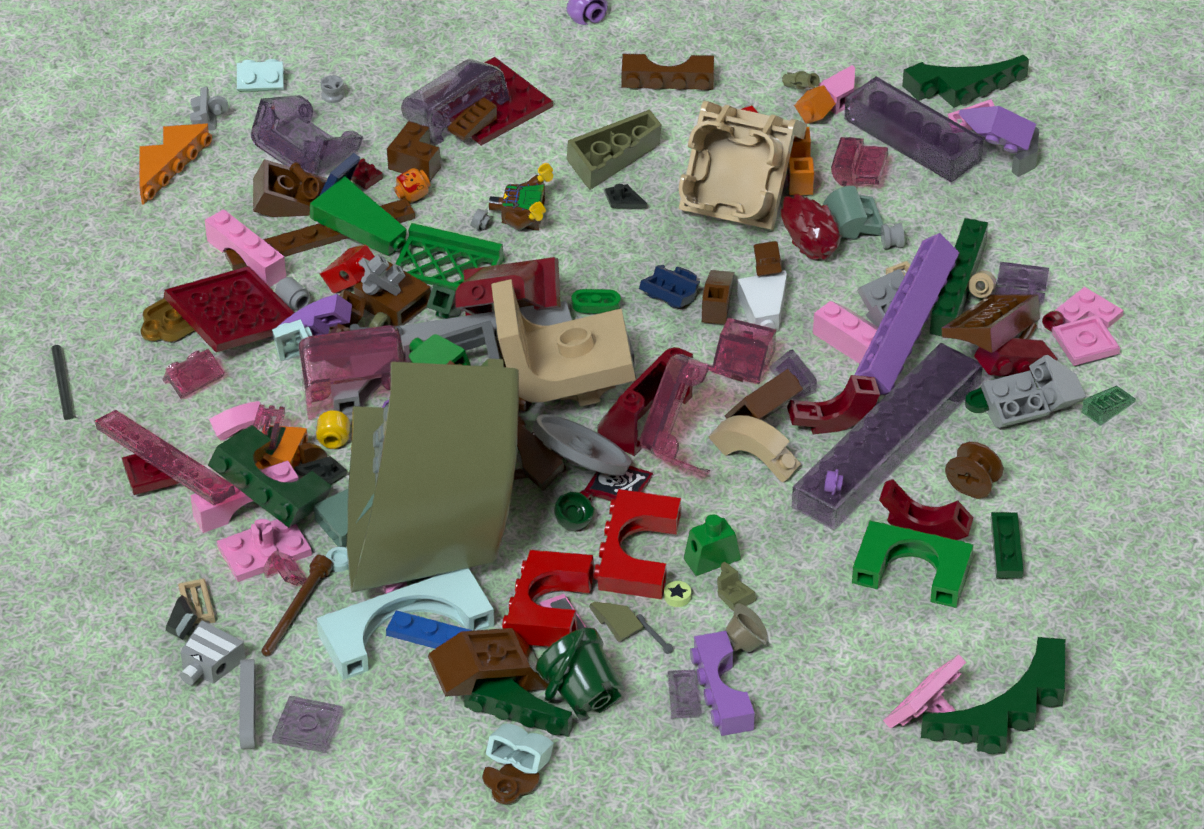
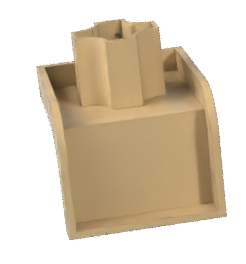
M511 279L491 284L498 340L506 367L519 370V397L536 403L561 398V401L572 399L578 401L580 406L600 402L601 395L610 389L616 388L615 385L636 381L622 309L554 325L542 326L531 323L520 312Z

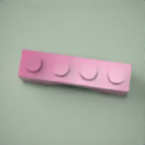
M223 209L205 219L207 241L223 253L229 248L235 250L245 261L246 265L269 287L286 278L284 256Z
M289 461L260 470L266 476L280 482L289 483L299 480ZM230 482L190 495L193 517L203 533L227 525L232 515L241 506L253 501Z

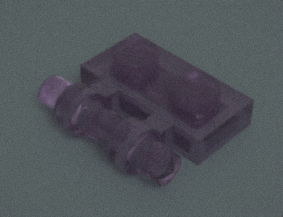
M1000 261L997 285L1006 286V288L996 286L995 294H1038L1039 302L1044 303L1045 293L1036 292V290L1046 291L1049 268ZM1014 287L1028 289V291H1027V290L1014 289Z

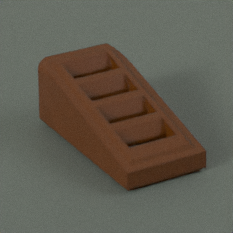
M482 96L478 97L447 127V131L463 141L467 140L497 119L496 105Z

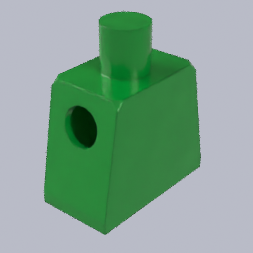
M437 334L430 336L426 341L417 337L409 345V349L412 351L409 354L411 363L447 364L451 360L455 365L460 363L461 365L471 366L468 356L462 347Z
M715 514L708 515L704 524L693 527L689 531L684 560L695 576L718 569L723 562L731 564L741 560L736 534L725 518Z

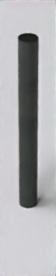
M54 345L51 350L64 420H70L74 418L62 348L60 345Z

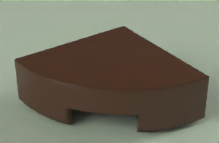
M310 442L299 445L300 461L302 464L327 457L326 452L319 445H314Z

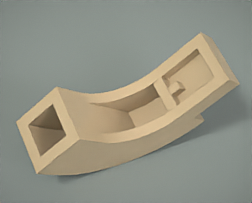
M739 415L727 418L709 436V439L724 455L737 450L754 454L765 463L781 482L786 481L801 464L786 447L790 441L773 426L754 417Z

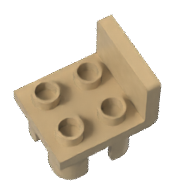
M704 100L701 105L697 125L692 129L689 136L688 148L692 150L687 172L681 175L679 182V194L681 197L679 210L774 230L794 138L804 139L807 124L796 119L784 120L776 115L771 114L769 116L736 109L729 105L722 107Z

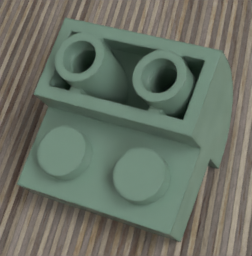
M856 186L841 187L827 196L823 205H828L832 215L835 216L841 238L857 239L860 232L881 235V225L884 224L873 197L859 195Z

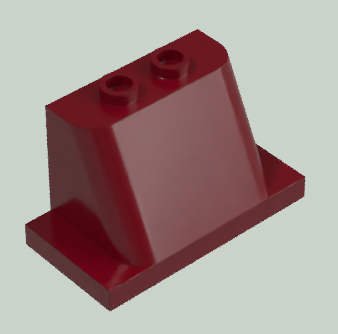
M550 257L464 270V282L456 289V308L465 311V316L492 312L494 301L491 284L510 279L512 280L517 300H524L533 304L534 309L537 311L561 308L559 259Z

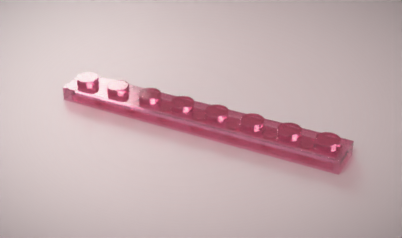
M114 410L95 420L97 430L211 504L222 503L227 498L236 494L232 483L119 411Z

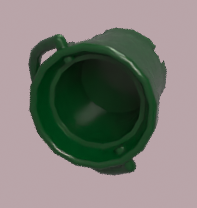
M586 627L563 636L543 652L536 664L538 673L546 682H549L545 690V700L550 701L559 692L579 719H589L590 717L586 712L593 709L598 713L607 710L621 698L622 695L618 689L625 691V687L619 680L603 650L604 642L595 628Z

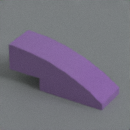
M338 294L305 306L281 324L292 323L301 319L304 328H310L313 339L326 337L329 334V327L336 326L338 323H350L352 304Z

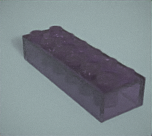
M877 76L845 97L844 119L951 183L982 161L984 138Z

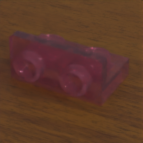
M209 349L202 352L198 350L191 353L187 360L181 363L177 361L170 364L165 369L166 372L162 380L165 384L170 382L180 399L222 378L225 372Z

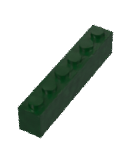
M964 218L954 247L959 252L955 260V267L949 272L946 278L947 283L941 288L938 294V301L934 304L931 313V335L942 337V327L963 314L970 293L969 281L977 272L986 246L988 222Z

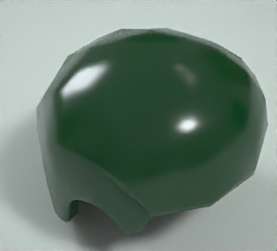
M570 491L559 496L555 503L554 515L558 524L567 530L577 531L582 530L591 522L595 509L591 505L590 500L582 493Z

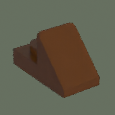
M771 241L755 244L754 253L757 276L782 272L778 242Z

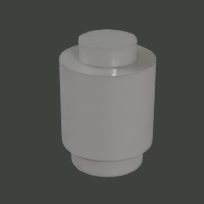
M286 277L277 283L275 293L292 310L298 311L310 304L311 297L308 290L293 277Z

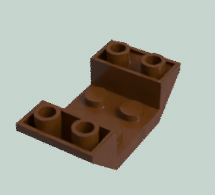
M513 628L461 631L428 654V659L445 697L471 695L476 679L515 676L520 687L526 691L546 689L548 683L536 670L537 659L531 646Z

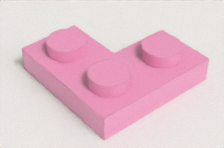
M1083 287L1055 309V311L1063 314L1064 324L1098 315L1107 329L1123 317L1124 312L1123 309L1086 287Z

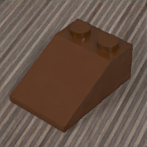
M264 159L253 177V212L270 217L310 216V203L315 199H307L303 195L301 189L302 181L295 174L291 173L289 166Z

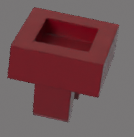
M362 158L351 181L367 190L383 179V172Z

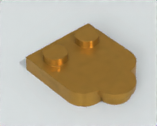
M164 298L148 306L143 311L144 323L141 327V336L146 340L156 341L162 339L171 342L194 331Z

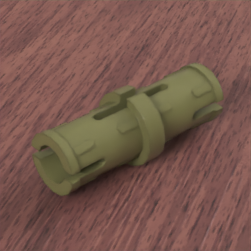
M805 71L787 72V74L783 75L782 82L786 87H795L797 89L815 88V86L819 85L820 78L816 73H806Z

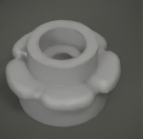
M478 208L475 212L470 226L476 228V231H479L480 228L485 230L491 218L487 215L488 210L483 211Z

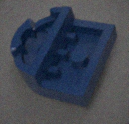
M657 265L652 276L641 280L639 289L647 292L649 297L660 298L668 302L667 304L671 307L681 308L694 302L700 281H696L697 275L687 269L677 266L672 271L666 269L665 265Z

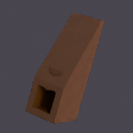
M710 270L702 297L701 322L726 325L735 272Z

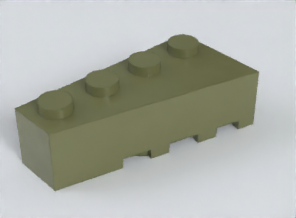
M649 109L568 140L567 161L583 183L591 190L659 145L662 124Z

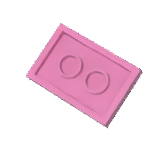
M258 519L251 525V529L217 541V547L237 582L312 555L311 548L298 526L294 524L288 528L278 519L271 522L267 519Z
M958 654L934 670L883 720L885 724L890 728L899 723L904 726L913 717H918L925 710L935 713L955 711L953 706L944 699L942 693L945 690L943 688L947 684L953 683L961 675L959 669L966 661Z

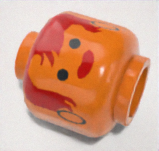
M412 168L396 177L397 186L394 187V191L400 200L406 198L409 203H413L429 193L428 188L431 187V184L423 170L419 171L416 168Z

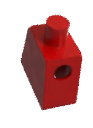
M366 244L349 248L319 273L332 293L339 292L361 281L365 274V269L358 262L363 257L369 261L375 257ZM340 271H345L348 275L341 277Z

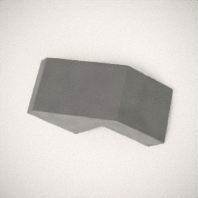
M1037 127L1034 129L1028 150L1018 151L1013 156L1012 173L1017 177L1036 168L1039 129Z

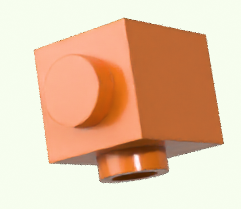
M822 85L807 90L794 107L804 122L808 124L823 119L836 103L826 87Z

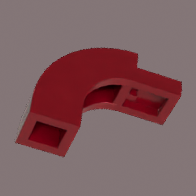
M850 375L844 390L836 397L823 402L790 400L787 410L792 425L811 427L813 435L840 432L862 421L875 407L880 392L875 377Z
M894 479L884 483L879 501L889 511L887 522L890 525L953 540L969 536L974 517L958 500L940 507L925 506L909 497Z

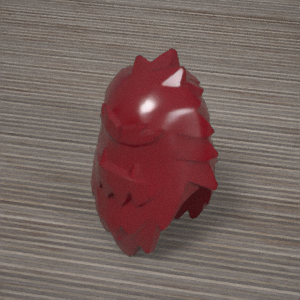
M794 194V198L789 196L784 198L781 217L786 230L792 238V244L800 249L799 252L805 254L810 259L825 260L838 249L842 236L839 232V225L835 221V216L832 215L828 205H820L815 200H810L799 194Z

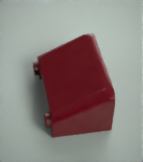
M678 347L669 348L664 351L617 399L598 423L597 433L615 443L624 452L635 456L642 449V443L637 439L639 434L637 421L656 402L668 407L671 401L681 400V403L686 404L692 398L693 354Z

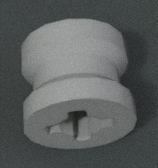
M329 75L321 80V96L325 102L337 103L344 98V83L341 77Z
M896 223L890 227L887 224L881 225L880 232L883 249L890 248L893 245L904 247L902 223Z

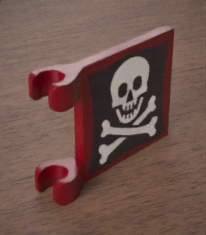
M629 466L626 474L619 476L596 472L586 488L579 493L586 496L590 502H592L594 496L611 501L616 499L618 489L643 492L653 473L633 466Z

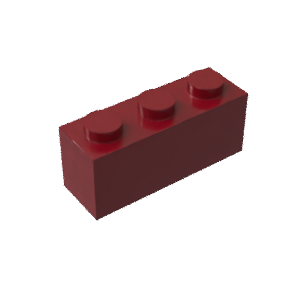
M1019 338L1011 339L993 353L979 347L974 355L988 375L1010 376L1031 371L1029 366L1045 355H1049L1056 361L1058 360L1043 340Z

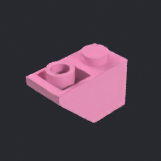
M853 65L823 80L818 85V87L824 85L836 104L830 110L835 114L853 105L855 67Z

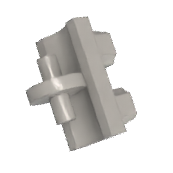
M208 87L201 88L200 96L191 99V107L194 111L190 113L192 124L208 123V129L215 130L216 115L227 111V100L219 95L211 98Z
M379 254L371 261L363 257L358 262L365 269V274L361 279L365 293L373 295L385 289L396 296L401 292L398 283L405 277V274L400 266L393 264L386 271L389 264Z

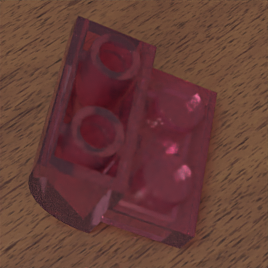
M840 137L831 165L834 179L843 187L856 186V189L858 183L879 185L888 157V147L864 146V138Z

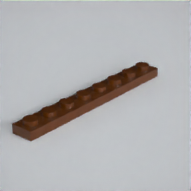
M406 198L380 206L399 223L415 219V212ZM318 223L263 240L286 257L348 239L349 237ZM225 250L226 259L232 270L247 267L245 261L235 250Z

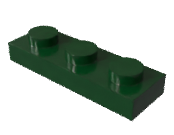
M991 512L990 522L996 578H1023L1024 569L1018 512Z

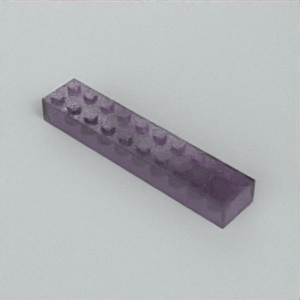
M940 343L792 487L791 508L835 531L965 401L966 395L981 385L983 367L980 363ZM838 469V475H843L841 491H835V494L832 495V492L824 491L828 470L835 471Z

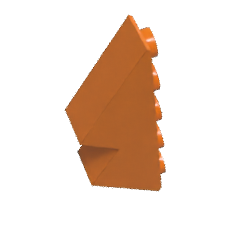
M208 123L163 126V145L139 146V188L142 204L152 200L155 194L162 187L167 186L169 181L177 173H180L187 163L194 160L204 147L210 145L212 134L209 133Z

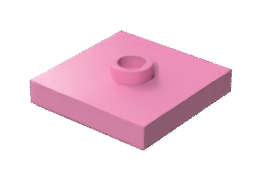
M1098 315L1052 327V335L1073 366L1119 354V345Z

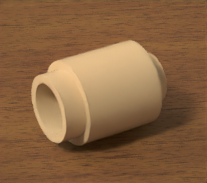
M986 270L977 272L969 281L970 292L979 298L988 296L996 287L995 276ZM978 281L985 283V289L979 287Z

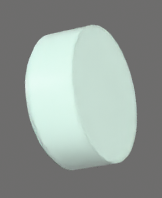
M335 547L327 552L326 557L333 563L332 571L342 572L348 570L347 549L345 547Z

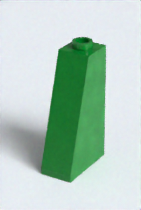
M343 177L310 203V218L355 241L366 244L382 254L389 256L394 251L401 250L406 243L407 229L346 177Z

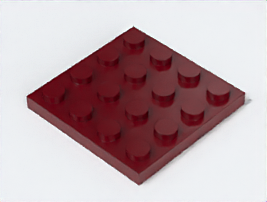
M496 57L423 94V101L451 123L480 96L494 103L497 107V119L470 137L481 146L553 107L552 99Z
M249 266L164 290V299L216 353L273 336L272 329L278 327L284 320L295 313Z

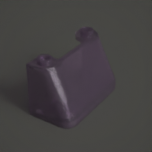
M467 59L407 96L402 102L401 111L407 121L429 127L430 142L436 146L444 141L441 136L445 127L447 128L451 124L450 118L483 97L489 101L495 99L500 105L510 98L504 74L500 69L484 62Z
M301 95L261 98L251 130V139L258 148L285 166L290 167L293 163L298 162L305 172L318 176L341 163L351 154L356 153L361 146L363 136L353 130L345 131L341 137H332L311 123L313 107Z

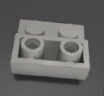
M897 269L869 282L857 290L869 311L866 314L867 318L877 327H879L905 277L901 269Z
M1031 371L986 381L981 385L989 406L987 414L997 428L1045 417L1050 413L1042 389H1037Z

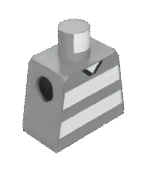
M202 620L181 650L182 666L184 668L180 673L181 679L188 685H193L199 677L212 684L217 682L240 664V660L246 659L244 642Z

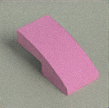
M256 401L225 410L210 418L209 421L217 437L222 441L251 425L258 428L268 422L269 418L261 403Z

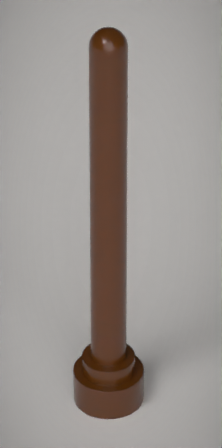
M316 555L309 565L310 575L261 650L263 656L268 657L272 654L318 580L327 577L333 569V563L328 557Z

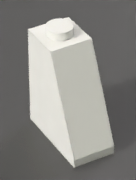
M785 270L780 273L738 279L737 296L754 335L770 334L779 331L786 293L787 273Z

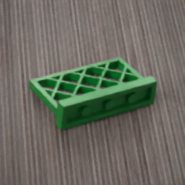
M411 223L408 229L409 236L397 259L396 265L402 268V266L412 262L415 269L407 273L426 284H436L456 290L464 282V275L461 271L470 267L479 268L477 265L482 262L492 263L491 266L501 265L505 258L503 244ZM412 245L420 246L424 249L413 255L410 252ZM438 251L446 253V256L437 260L432 256L433 253ZM428 256L431 262L419 267L416 260ZM461 256L469 259L468 262L457 265L454 260ZM450 261L453 268L442 272L439 265ZM435 268L438 273L432 277L424 276L423 272ZM456 273L460 277V280L456 282L446 280V277Z

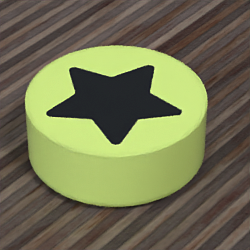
M682 581L670 582L664 588V600L670 606L683 607L691 600V588Z

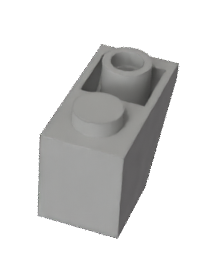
M1049 355L1043 356L1029 366L1039 390L1042 389L1050 412L1072 407L1086 398L1076 373Z

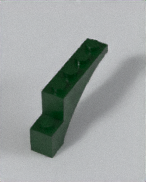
M1023 54L998 63L967 67L936 66L920 62L903 69L902 87L918 101L927 97L930 98L934 94H939L955 108L962 104H967L978 97L985 96L994 90L1004 88L1006 85L1017 80L1024 79L1028 74L1029 59Z
M510 677L476 679L471 695H464V707L469 708L473 712H484L494 715L501 720L508 719L521 723L528 728L535 727L545 730L552 735L569 737L572 731L571 711L556 707L537 698L520 687Z

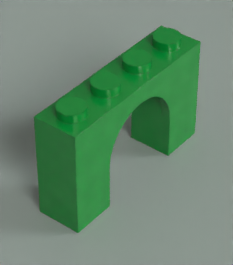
M869 520L853 565L852 584L878 590L884 571L892 561L901 557H918L929 562L936 570L931 588L930 602L957 608L972 563L974 544Z

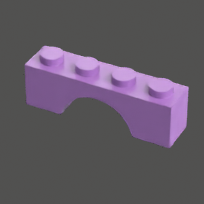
M721 631L694 636V648H690V657L692 664L698 665L697 678L699 685L705 686L703 691L705 703L707 706L711 705L712 707L710 714L713 727L718 726L721 736L754 730L755 713L748 693L731 689L720 679L726 671L733 667V649L727 632Z

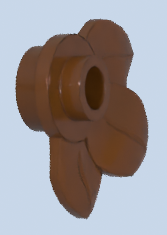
M510 763L505 764L500 770L485 767L482 779L484 784L492 790V797L496 802L511 804L517 801L520 795L535 790L540 780V774H524L523 771Z

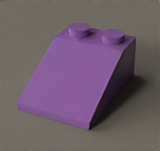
M1001 106L962 109L959 111V115L977 134L986 137L985 141L991 144H1000L1004 146L1005 151L1010 153L1028 150L1036 123Z

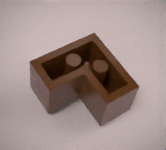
M408 121L387 147L388 169L398 173H404L412 168H416L419 171L423 170L431 182L441 169L440 147L430 145V128Z

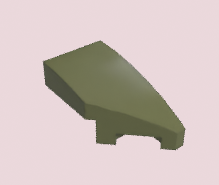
M723 562L721 564V574L717 578L718 596L733 611L737 603L747 606L756 601L755 592L739 580L738 571L726 562Z
M593 602L589 606L601 624L606 623L619 643L643 628V625L628 606Z

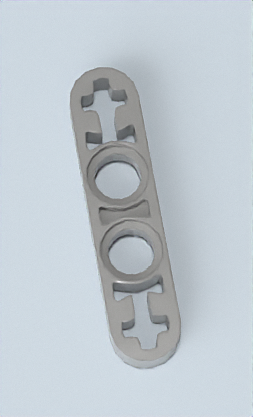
M255 659L240 660L239 735L241 749L255 748Z

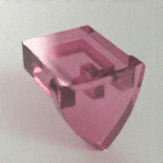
M274 551L265 563L263 573L267 578L279 573L285 582L299 587L307 579L294 558L288 554Z

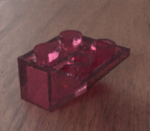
M728 318L720 333L712 372L760 384L775 353L776 329Z

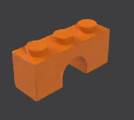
M806 127L804 139L794 138L787 167L789 195H813L814 167L813 157L810 155L811 138L809 127Z

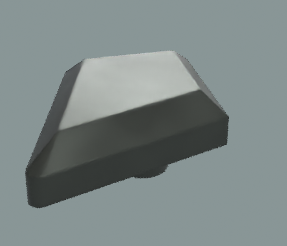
M616 184L614 187L604 189L611 208H647V202L628 184Z
M331 456L294 467V471L298 475L304 477L313 471L329 484L347 474V470Z
M183 595L177 599L165 630L182 640L186 634L191 635L194 632L195 626L193 624L198 617L187 598Z

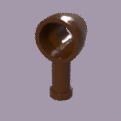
M298 162L293 163L289 170L302 181L301 189L303 195L307 199L319 197L326 180L316 175H308Z

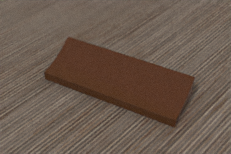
M991 294L942 327V338L966 341L993 353L1040 319L1038 294Z

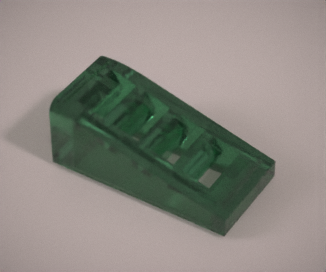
M1116 385L1086 398L1083 401L1082 413L1102 426L1135 403L1136 398Z

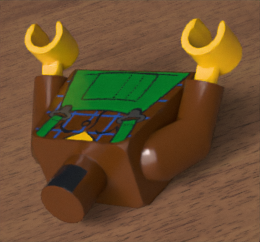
M543 163L538 168L540 175L536 174L525 183L508 184L505 187L503 197L490 196L489 210L501 211L502 223L510 225L517 230L527 228L539 231L543 213L546 212L544 207V180L546 182L553 180V168L549 163Z

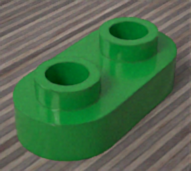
M579 289L571 296V306L579 313H605L620 309L621 296L617 291L610 289Z

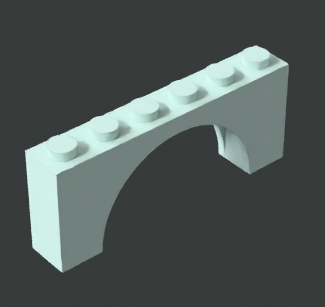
M466 568L428 578L317 618L318 636L340 676L345 680L369 671L365 650L368 639L380 625L392 619L396 610L405 613L430 612L440 614L458 622L463 628L474 631L485 630L494 626V609L470 569Z

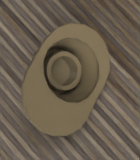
M737 603L734 606L733 617L725 631L731 639L733 651L741 648L746 652H752L760 645L767 644V630L753 610L746 605Z

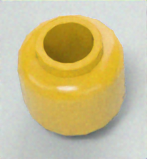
M336 410L322 413L317 420L316 439L318 442L329 449H335L346 444L350 432L349 418L344 413Z

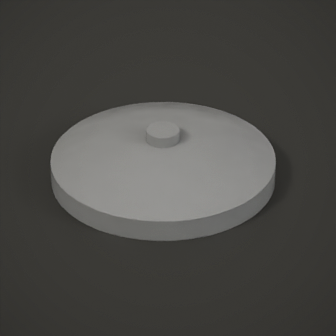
M539 415L532 427L535 435L544 444L565 458L571 465L619 476L626 474L631 464L630 457L615 443L571 420L554 415Z

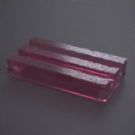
M259 404L253 426L260 431L263 418L266 416L261 432L267 436L272 418L276 417L270 436L272 441L268 449H275L285 416V407L280 406L279 410H276L275 406L270 405L269 409H266L265 405Z

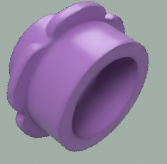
M838 469L827 471L824 491L832 492L831 495H834L835 491H841L843 475H838Z

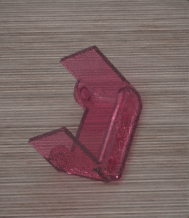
M388 325L309 336L300 341L298 349L302 389L308 420H313L312 402L327 399L331 394V385L381 378L383 387L390 390L391 362H405L401 335L398 328Z
M676 354L667 363L641 433L640 444L645 451L660 459L693 472L708 475L709 469L676 457L679 450V442L675 436L671 435L689 385H700L705 380L708 370L743 382L744 377L687 355Z

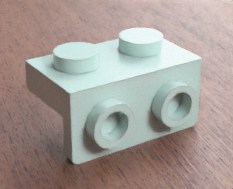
M268 59L265 62L244 60L242 63H237V91L284 90L283 61Z
M301 319L292 323H283L277 328L272 329L280 361L305 354L309 365L314 363L312 355L316 353L312 342L314 339L310 328H304Z

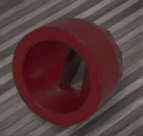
M1053 310L1043 316L1042 323L1046 329L1052 332V327L1064 324V316L1061 312Z

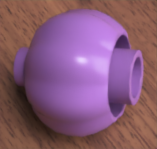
M569 0L566 10L574 22L588 25L583 20V15L593 23L601 21L606 15L608 2L607 0Z

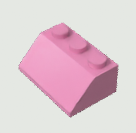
M830 301L814 313L813 334L860 364L878 327L846 306Z

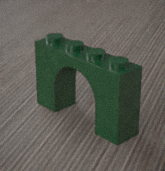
M251 425L219 444L208 466L290 528L314 512V505L327 498L332 486L313 471L301 479L289 483L274 480L262 473L255 464L263 459L272 440Z

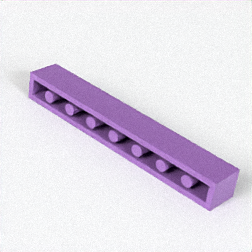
M941 233L922 241L854 374L875 377L880 395H887L894 389V382L903 371V364L912 353V346L921 335L920 330L930 317L929 312L938 301V294L947 283L946 278L949 272L955 267V260L959 252Z

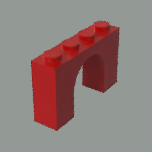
M618 489L616 499H612L610 503L609 514L612 517L611 521L607 520L605 524L604 536H607L606 542H601L599 558L602 559L600 564L595 565L594 580H598V590L662 600L667 580L666 563L633 558L627 555L620 545L629 535L639 531H654L677 535L681 518V498Z
M530 550L527 560L522 562L521 578L516 579L515 596L510 597L509 613L503 617L502 628H513L529 645L548 647L563 636L578 630L576 610L543 607L534 603V601L539 596L552 591L590 593L594 580L593 555Z

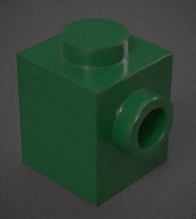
M434 284L427 308L435 310L436 316L445 319L450 318L451 315L459 317L461 312L460 309L456 308V290Z

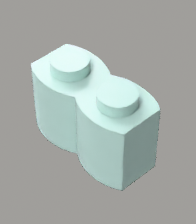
M502 724L489 736L486 755L499 763H511L523 772L537 773L550 761L554 743L541 734H528L517 725Z

